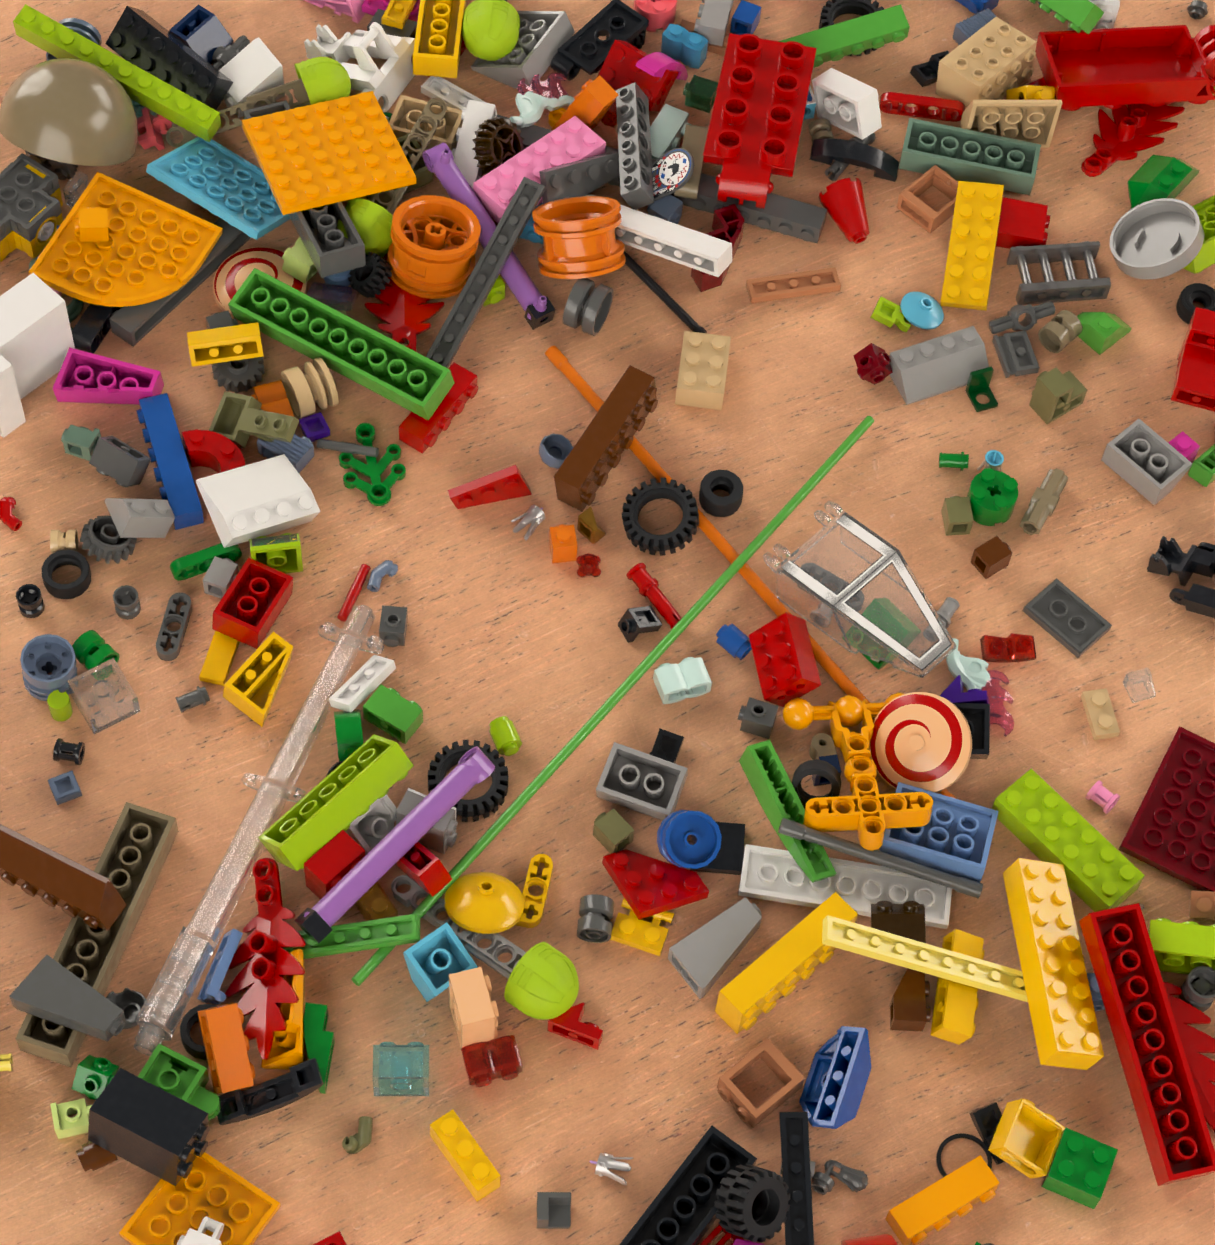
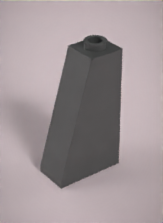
M48 955L39 962L9 996L13 1007L17 1010L107 1042L113 1035L117 1036L125 1026L126 1018L121 1008Z

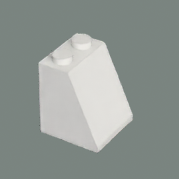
M259 37L254 39L219 70L233 81L224 97L227 107L247 101L246 97L284 84L281 63ZM284 93L279 94V95L276 97V100H278V99L284 97L285 94H284ZM258 101L255 104V108L265 106L267 103ZM240 108L236 109V115L239 118L243 117L244 113L240 110Z

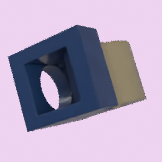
M825 733L816 734L811 741L810 757L813 760L818 759L830 763L841 776L842 771L832 737ZM812 775L814 786L831 784L823 776Z

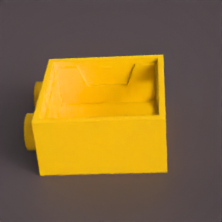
M1021 1098L1007 1102L988 1151L1030 1179L1047 1176L1065 1127L1058 1123L1054 1116L1037 1109L1035 1104L1028 1099Z

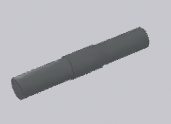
M320 438L317 441V448L372 457H378L379 448Z

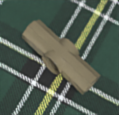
M1057 468L1054 470L1050 469L1040 488L1037 487L1029 503V508L1020 524L1025 533L1039 535L1048 516L1053 514L1060 499L1059 496L1068 480L1064 471Z

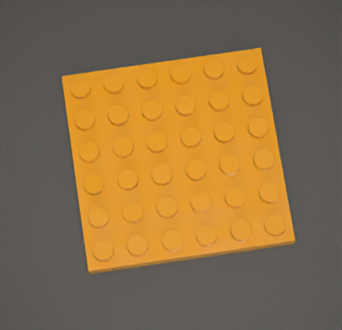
M373 91L242 120L243 130L282 215L416 184V175Z

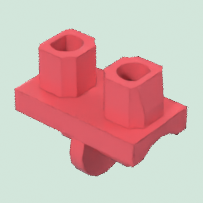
M142 108L143 116L137 118L138 132L142 134L137 137L138 142L144 150L155 146L160 151L165 148L162 134H167V131L172 127V122L159 114L157 117L150 114V109Z

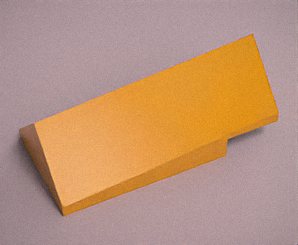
M298 948L290 952L305 970L303 950ZM305 974L282 976L292 986L299 1001L298 1003L278 1004L283 1013L287 1028L285 1031L274 1032L268 1059H262L261 1067L264 1069L290 1070V1067L304 1062Z

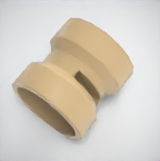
M51 530V554L60 550L78 552L77 530H68L66 533L60 530Z

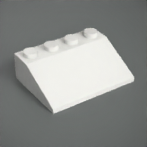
M285 454L196 480V484L224 548L311 522L320 512L310 487Z

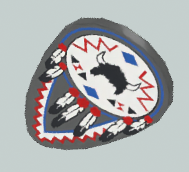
M674 148L652 164L654 201L672 194L689 181L695 166L694 158L689 151L683 148Z

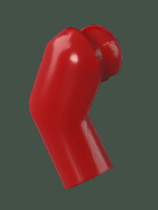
M3 497L0 499V520L13 531H17L21 528L22 521L12 514L16 501L13 497Z

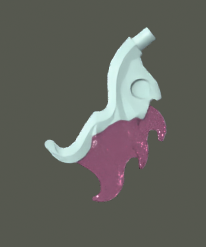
M551 73L547 80L540 81L539 74H537L530 81V85L525 84V78L521 79L518 83L519 93H517L515 98L520 116H511L509 118L511 122L516 123L521 128L529 127L539 121L544 109L554 111L564 106H569L575 99L569 96L561 85V81H566L567 77L560 73Z
M955 638L949 639L952 645L945 652L949 671L954 678L961 675L963 686L966 687L967 691L970 689L987 690L990 703V724H996L1004 728V736L1006 737L1013 731L1014 719L1005 709L1003 702L1007 701L1013 704V698L1007 690L1000 686L999 682H1003L1006 685L1009 684L1007 676L997 670H986L989 664L984 660L961 655L960 651H958L959 640Z

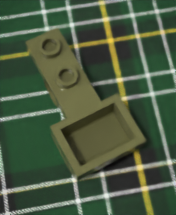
M225 391L209 431L219 433L229 438L238 448L245 449L250 435L268 442L279 440L291 443L299 420L294 416L260 410L262 403L252 396Z

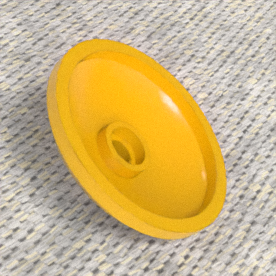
M474 872L459 877L448 888L444 899L445 910L453 922L468 931L481 934H494L512 928L521 919L525 904L522 892L513 882L501 875L490 872Z

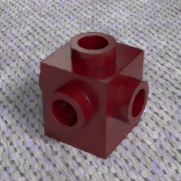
M870 343L853 355L858 367L857 374L862 380L875 385L893 373L889 355L884 349L873 343Z

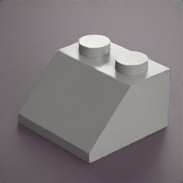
M141 498L105 499V504L120 538H165L175 519L168 500Z

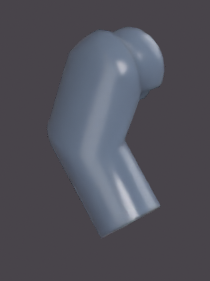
M385 560L371 571L367 589L372 592H378L382 578L386 574L390 577L396 575L398 566L391 560Z

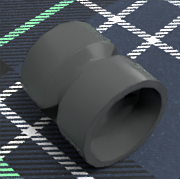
M591 894L580 899L579 916L581 917L578 919L577 936L580 939L591 943H602L611 939L612 922L610 920L613 918L614 901L611 898Z
M1199 966L1191 970L1181 986L1182 992L1179 995V999L1191 1004L1202 1012L1209 1009L1215 1000V970L1206 966Z

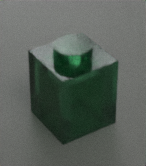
M694 75L691 82H687L683 90V95L686 96L685 105L710 113L714 105L718 83Z

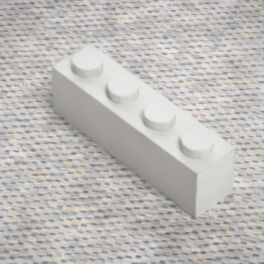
M469 99L467 107L464 106L462 110L461 120H463L462 128L458 127L456 141L458 143L457 147L452 149L454 162L473 189V183L481 178L482 168L477 167L478 160L473 159L476 153L472 150L475 147V143L472 140L476 138L475 131L479 129L480 124L484 123L487 119L497 117V110L495 104Z

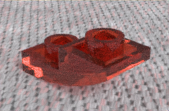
M1010 633L1007 638L984 635L980 639L982 660L986 662L1010 663L1036 659L1034 636Z

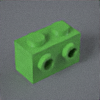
M381 684L364 704L363 718L406 744L423 723V710L416 702L404 699L395 689L386 688Z

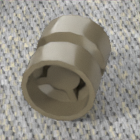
M1062 310L1039 330V340L1050 352L1059 353L1082 332V324L1075 314Z

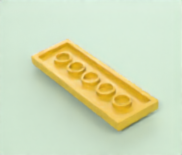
M958 181L941 306L987 311L1004 185Z

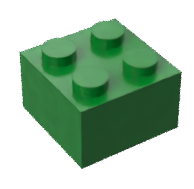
M1065 1128L1042 1187L1094 1209L1102 1197L1118 1149Z

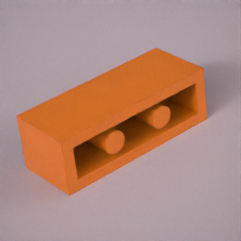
M230 1003L197 1011L214 1093H226L253 1086L255 1070L253 1064L248 1059L247 1051H249L250 1046L247 1036L243 1034L242 1024L244 1023V1016L241 1008H238L237 1003Z

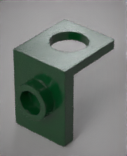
M992 366L970 373L965 391L976 412L998 406V402L989 387L994 371ZM978 395H986L990 401L987 404H981L976 400V397Z

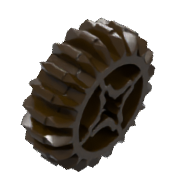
M501 117L487 119L475 131L476 138L472 140L475 143V147L472 150L475 151L476 155L473 159L478 160L477 167L482 168L483 174H488L526 148L522 143L525 138L520 136L521 130L516 129V123H512L510 119Z

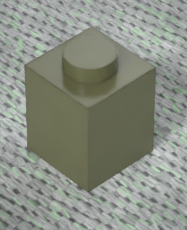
M953 496L945 498L941 513L946 536L970 534L974 520L969 497Z
M613 808L607 814L604 812L595 819L593 836L612 854L623 850L633 842L634 829Z

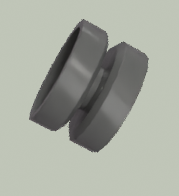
M588 278L578 279L566 302L563 324L574 329L581 325L584 333L596 336L609 313L613 300V289L603 284L595 288L593 280Z

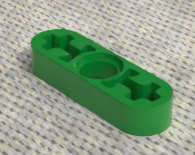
M222 543L174 560L170 564V570L174 579L181 581L207 572L215 556L222 559L228 558L235 562L242 556V552L238 544L224 548Z

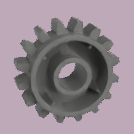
M263 357L212 364L213 378L217 380L218 386H223L226 391L230 390L235 393L248 392L249 389L256 386L257 382H262V374H265Z
M97 516L94 520L89 519L88 524H84L80 542H83L82 549H89L88 556L96 555V561L99 562L103 558L107 564L111 560L119 564L121 558L125 561L128 560L129 555L133 554L137 538H120L111 516Z

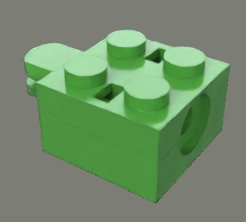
M158 1044L138 1077L209 1113L208 1120L215 1118L220 1111V1101L216 1093L205 1088L210 1080L207 1068Z

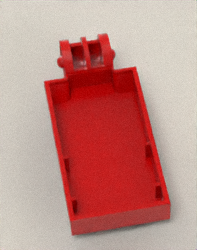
M1187 25L1092 29L1089 35L1082 30L1080 33L1074 30L1039 32L1035 51L1046 85L1055 88V100H1062L1061 109L1076 111L1081 107L1104 106L1110 109H1118L1126 104H1147L1159 107L1165 105L1166 102L1184 101L1192 104H1205L1209 100H1215V25L1205 27L1193 38Z
M729 33L703 152L704 163L723 166L722 172L715 178L716 183L719 185L717 201L727 202V198L732 197L739 199V205H743L744 200L756 202L755 208L765 209L767 194L772 193L774 190V185L770 181L771 174L793 177L817 48L804 46L795 41L784 43L761 39L753 34L738 35Z

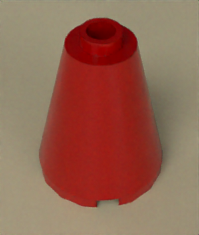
M844 178L828 185L826 193L822 194V191L819 193L820 203L827 209L828 214L849 242L858 244L865 241L870 232L861 181L859 178H856V181Z

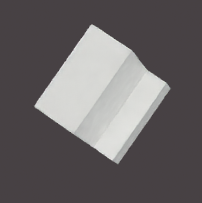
M34 273L0 296V435L3 438L26 422L21 399L58 373L69 347L75 349L65 300Z

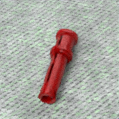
M639 563L632 567L626 575L627 578L633 580L639 588V594L644 597L647 596L672 629L682 617L658 588V580L651 577L646 570V565Z

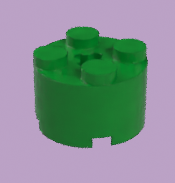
M985 468L981 473L977 474L973 478L967 494L970 500L973 520L985 526H995L997 523L1002 522L1003 524L1007 522L1013 513L1018 498L1017 481L1009 475L991 468Z

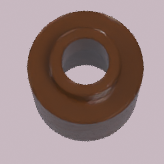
M91 1141L83 1144L82 1149L76 1151L85 1172L90 1169L95 1171L118 1160L117 1155Z

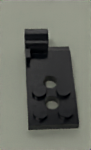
M612 0L558 49V53L552 59L551 69L569 81L578 75L580 69L589 75L597 73L601 70L614 41L622 40L630 43L648 27L649 20L622 1ZM622 23L623 25L620 27H615L612 24ZM608 36L609 38L606 40H600L598 37Z

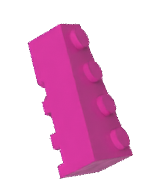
M69 347L52 389L58 402L140 405L139 399L160 395L164 382L161 372L158 370Z

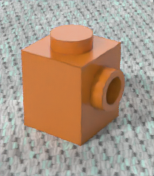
M560 524L550 527L549 548L552 564L577 561L578 544L574 525Z

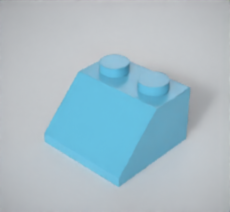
M447 922L403 952L411 980L426 1002L449 987V974L478 967Z

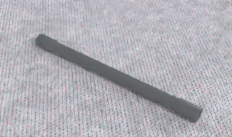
M785 818L781 820L778 829L780 834L799 840H806L954 889L956 892L977 899L981 895L982 883L964 877H957L878 850H866L860 844L808 828L804 824Z

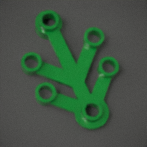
M369 423L358 425L356 428L357 441L364 446L373 447L372 442L375 439L374 427ZM397 444L389 445L386 449L387 452L378 463L376 457L365 456L367 465L354 458L350 453H341L339 465L342 468H353L371 480V484L359 479L356 473L347 472L343 476L344 486L349 489L356 487L365 492L368 501L375 506L387 504L391 499L390 489L397 480H402L406 476L405 466L395 464L391 468L390 475L381 483V474L392 461H396L401 457V448ZM397 451L396 454H391L390 452ZM349 459L350 461L344 462L342 460ZM400 470L402 473L396 474L395 471ZM350 478L354 479L353 482H349L347 480Z

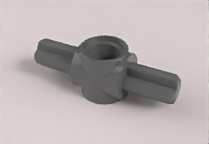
M243 35L232 45L219 46L213 54L212 66L220 70L249 45L250 40Z
M1052 301L1033 307L1031 304L1025 306L1015 305L1007 312L1006 316L991 320L989 322V329L992 334L1011 328L1013 331L1019 329L1029 330L1037 323L1038 319L1053 315L1055 313V306ZM1026 313L1024 320L1018 322L1020 315Z

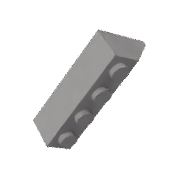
M974 326L891 352L889 355L891 359L890 366L893 371L890 377L906 405L966 386L971 372L989 367L984 342Z

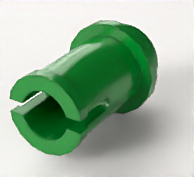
M961 452V454L939 453V468H960V471H963V468L968 469L969 454H964V452Z

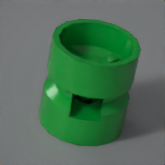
M94 630L83 633L72 645L76 659L81 664H85V668L96 678H101L110 673L120 658L119 654L109 644H106L105 640Z

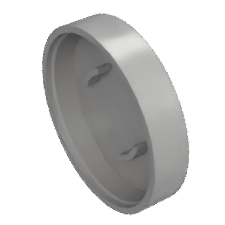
M1173 198L1154 199L1137 205L1118 220L1110 235V249L1117 266L1125 274L1137 279H1158L1178 272L1197 256L1203 245L1204 230L1196 210L1188 203Z

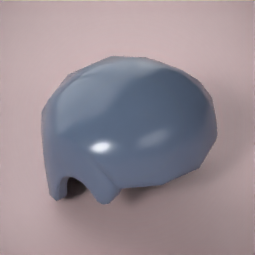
M553 433L542 439L539 446V455L546 465L559 469L573 449V446L563 435Z

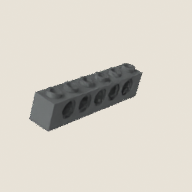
M632 83L616 90L618 93L616 110L621 197L630 207L637 210L654 203L648 97L636 83Z

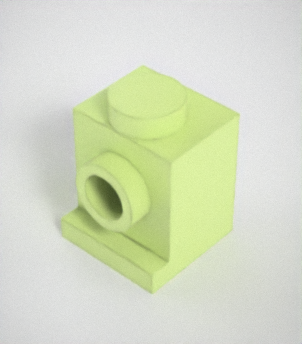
M85 1098L56 1104V1102L50 1104L54 1130L58 1139L88 1133L89 1109L92 1104L87 1105ZM77 1114L73 1118L68 1117V1115Z

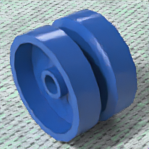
M679 810L669 814L662 821L657 831V845L661 855L667 862L677 867L698 869L707 866L716 858L721 848L722 836L718 824L711 816L701 811ZM691 835V840L687 841V837Z

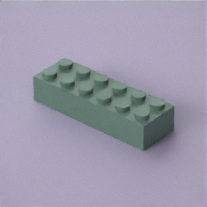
M909 118L898 169L924 174L936 165L957 181L1004 185L1005 191L1030 195L1036 176L1041 144Z

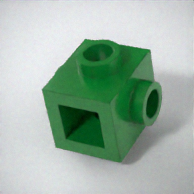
M88 1055L77 1066L72 1090L85 1094L89 1099L97 1100L118 1072L119 1066L112 1064L106 1058Z

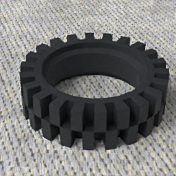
M828 0L826 6L822 8L819 29L834 25V20L842 14L864 16L884 10L882 6L879 7L877 1L871 4V0H832V2ZM870 48L864 50V53L867 55L870 54L871 50L875 51L877 49Z
M655 478L650 479V485H647L644 481L640 483L641 489L634 487L632 489L633 495L628 494L626 497L627 503H623L622 520L626 535L629 540L631 539L632 544L635 547L639 545L640 551L644 553L646 549L649 550L650 555H655V552L659 551L660 556L666 555V550H670L671 554L676 553V547L679 546L682 550L685 548L684 542L690 543L693 540L692 534L696 535L697 526H699V514L695 497L693 498L692 492L689 489L686 491L685 485L681 483L677 486L676 480L671 479L670 483H667L666 478H661V483H656ZM661 498L674 501L683 511L682 521L675 530L664 535H654L646 532L640 526L638 516L641 509L648 502Z
M463 740L462 746H459L457 741L453 742L451 749L446 745L442 748V754L436 753L435 761H431L430 770H428V791L430 793L444 779L447 772L458 764L460 758L473 747L478 746L495 766L494 771L491 773L492 785L483 796L472 800L460 799L453 806L456 808V820L458 816H462V822H468V817H473V822L479 821V815H483L484 819L489 817L490 811L495 813L498 810V804L502 806L508 792V768L505 766L504 758H499V752L496 749L491 752L490 745L486 743L483 748L480 747V741L474 740V745H469V740Z

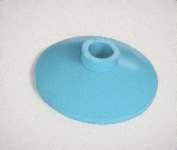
M909 292L901 300V312L914 326L930 330L937 328L944 319L943 309L930 295L922 292Z

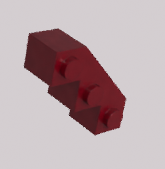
M732 204L715 210L712 224L713 231L706 233L709 236L732 243V260L741 242L745 222L736 205ZM730 265L719 277L692 268L691 277L700 292L721 286Z

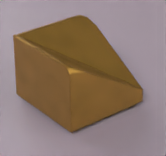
M591 507L578 516L577 530L592 544H595L606 535L596 524Z

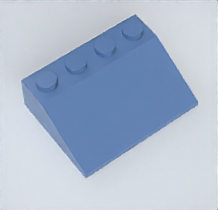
M898 782L895 793L924 792L932 797L933 808L931 818L927 825L921 827L885 829L883 844L879 851L980 883L985 871L999 811Z

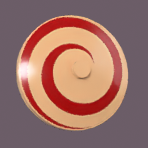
M252 247L232 254L220 264L213 279V291L215 301L222 312L229 311L231 318L234 319L228 303L254 268L306 295L307 282L304 284L282 270L284 251L270 247Z
M912 692L901 695L886 704L873 722V734L869 742L871 759L874 761L879 775L895 789L898 782L931 792H940L955 783L969 763L972 752V735L969 724L956 705L944 697L927 692Z

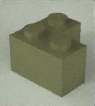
M1054 368L1049 372H1042L1037 377L1029 406L1046 424H1049L1083 404L1087 389L1070 371L1062 374L1057 368Z

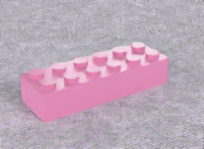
M574 116L474 182L473 191L490 217L499 223L524 177L541 184L539 171L604 154L606 142L579 118ZM542 197L537 205L543 202Z

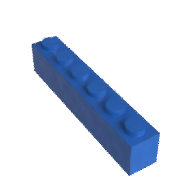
M164 393L139 399L140 409L136 410L140 424L144 423L145 429H142L145 443L150 442L151 448H148L149 458H151V463L156 462L157 467L153 468L156 482H162L163 487L159 488L161 499L168 500L175 516L173 521L175 530L204 523L202 507L168 394Z

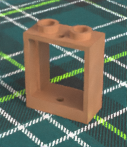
M934 165L900 193L897 209L927 232L932 233L954 214L958 181L952 178L946 171ZM932 185L952 200L938 212L917 198Z
M767 1038L719 1077L717 1091L725 1102L728 1103L730 1101L736 1108L739 1118L745 1123L749 1122L754 1128L800 1090L805 1078ZM761 1058L785 1086L756 1109L732 1083V1080Z

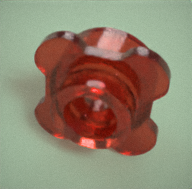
M589 553L578 556L576 559V563L579 565L577 575L582 578L585 576L599 577L601 575V570L599 569L601 559Z

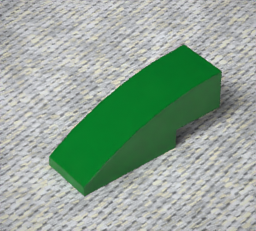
M306 1003L304 1038L308 1060L317 1059L324 1084L318 1090L320 1093L326 1094L335 1044L334 1032L326 1031L329 1016L328 1006Z

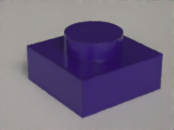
M321 412L299 419V426L304 436L310 439L311 442L330 436V429Z

